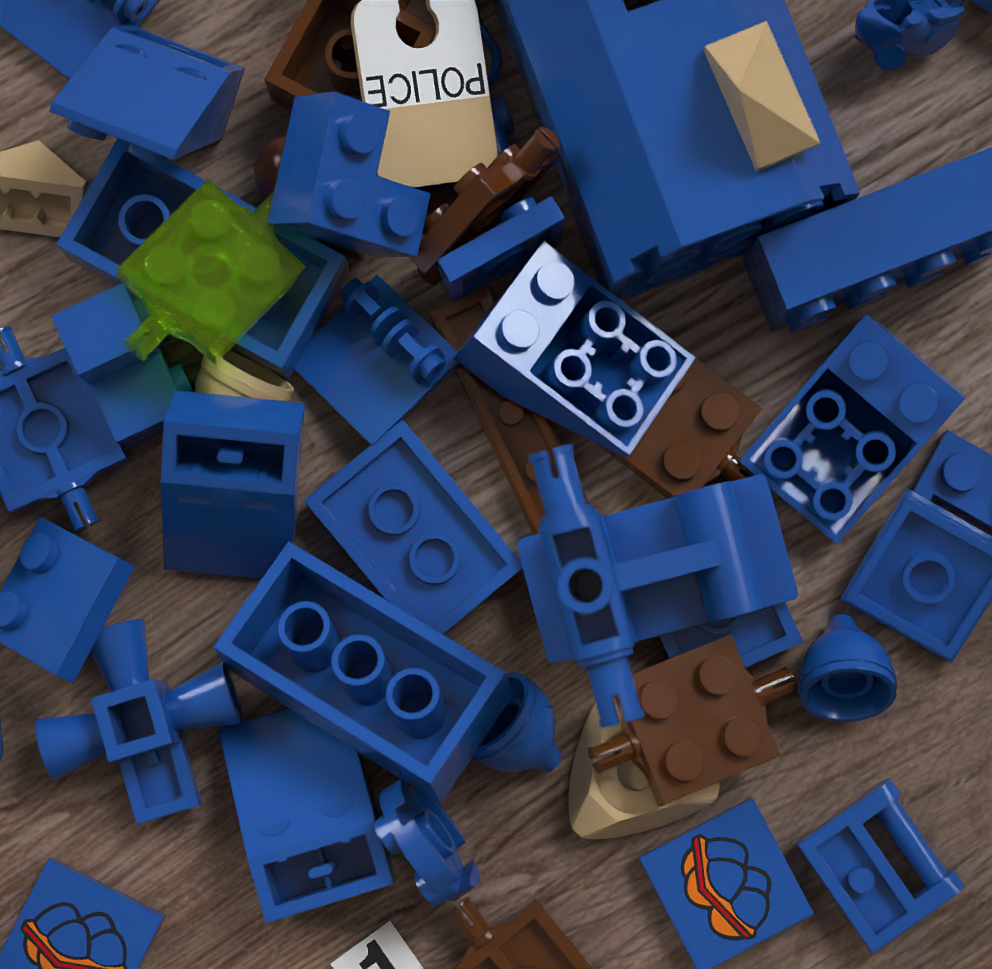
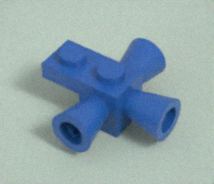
M134 619L103 627L90 654L110 693L91 698L95 713L36 719L35 730L38 747L47 772L54 781H57L107 754L109 762H119L136 824H142L203 805L182 730L243 723L239 697L229 669L224 662H221L170 690L167 681L149 680L145 619Z

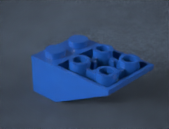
M131 24L111 27L52 101L49 112L69 119L67 128L79 135L96 140H105L108 134L129 142L130 147L128 151L131 154L147 161L166 164L168 158L176 159L182 157L185 154L223 139L245 68Z
M544 240L520 265L453 357L454 360L503 397L625 458L631 454L696 358Z
M866 312L739 462L754 475H765L769 487L834 543L838 544L965 400V395L883 324Z
M174 390L163 427L161 504L164 570L262 579L288 541L294 544L305 403Z
M290 708L219 730L245 851L266 923L395 883L397 877L389 850L380 840L374 827V822L379 819L361 754Z

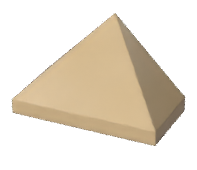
M767 21L704 47V53L756 172L819 147L820 141Z
M39 140L1 151L0 229L61 237L86 193V181Z

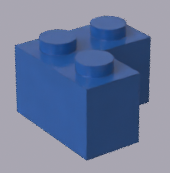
M338 92L295 97L267 224L373 257H417L431 193L377 176L390 111Z
M124 283L51 316L78 376L90 385L116 443L127 450L163 433L164 419L174 390L195 392L182 363L171 367L161 345L171 341V338L156 307H152L146 295L136 298Z

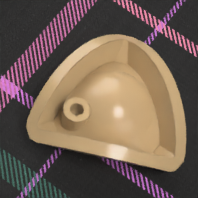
M595 703L577 745L569 786L570 824L572 829L581 838L608 839L652 830L692 815L712 804L717 799L720 788L719 782L666 805L657 806L645 774L632 760L608 769L602 774H598L593 768L592 763L612 756L615 752L613 751L590 760L588 748L619 737L622 733L621 714L617 704L619 724L601 728L599 723L600 716Z

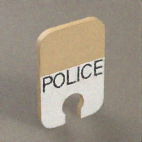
M361 0L355 5L351 14V30L362 101L390 111L377 176L413 188L458 182L471 168L481 162L488 168L497 157V143L475 0H426L427 10L434 18L436 30L432 42L421 49L412 48L404 44L398 37L396 31V18L399 13L398 0Z

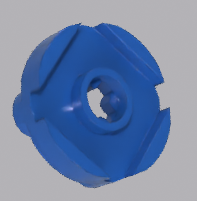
M399 779L380 793L379 799L383 816L374 822L375 830L382 843L391 853L398 855L400 852H403L409 863L416 870L414 880L417 887L429 903L433 906H438L447 899L456 901L477 887L480 880L474 859L463 866L461 858L456 851L466 841L440 803L418 789L411 792L409 790L410 784Z

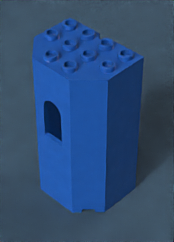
M491 0L539 127L551 130L559 139L560 147L556 151L561 157L555 162L554 167L597 280L620 300L629 299L700 273L724 260L737 256H746L758 236L850 202L859 196V188L785 0H660L627 12L623 0ZM767 21L818 136L820 145L756 172L704 53V47Z

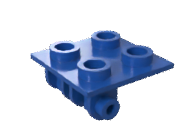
M0 0V27L70 80L111 27L126 24L139 27L160 0Z
M378 274L370 282L362 283L358 278H355L343 287L340 297L345 301L344 307L312 337L295 367V370L372 446L388 430L401 421L459 364L453 359L458 351Z

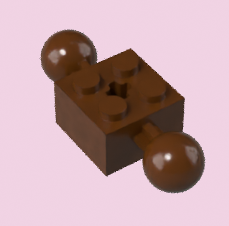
M307 0L264 79L272 101L291 111L294 98L297 96L338 92L362 101L358 71H343L341 64L342 62L347 64L356 62L351 30V14L355 5L361 0ZM398 0L399 13L396 18L398 37L404 44L412 48L421 49L428 46L435 36L436 26L405 11L411 0ZM286 135L268 143L258 155L254 165L253 177L256 191L269 208L272 205Z

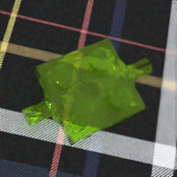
M207 179L117 268V277L142 299L150 315L128 338L123 340L131 352L136 349V356L145 360L170 333L174 337L190 342L213 364H216L304 274L306 266L278 242L272 230L275 226L267 224L274 191L254 212H251L249 209L237 205L213 182Z

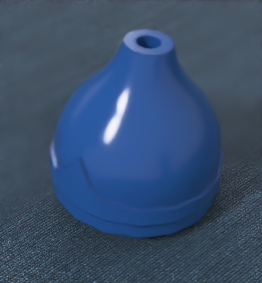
M846 614L832 616L828 621L825 631L810 644L801 661L800 676L798 678L801 704L811 715L827 721L853 722L877 716L891 707L897 697L896 674L889 654L874 637L859 629L851 616Z
M508 673L506 675L513 697L471 760L492 770L504 773H514L523 770L551 772L558 766L561 760V753L557 748L555 740L553 706L542 690L531 679L519 673Z

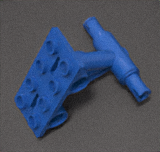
M572 445L552 448L559 472L558 478L554 477L549 454L546 450L528 456L533 466L546 516L539 518L541 525L538 526L540 533L519 539L517 548L544 650L550 663L573 658L574 662L578 661L579 668H587L600 716L599 723L601 728L618 725L620 722L613 694L619 696L626 722L645 716L644 710L640 706L627 655L633 654L632 647L635 646V642L704 623L746 614L768 606L791 601L798 597L796 582L765 475L758 474L732 482L718 483L685 492L673 498L600 516L599 510H595L594 504L586 505L572 453L574 452Z

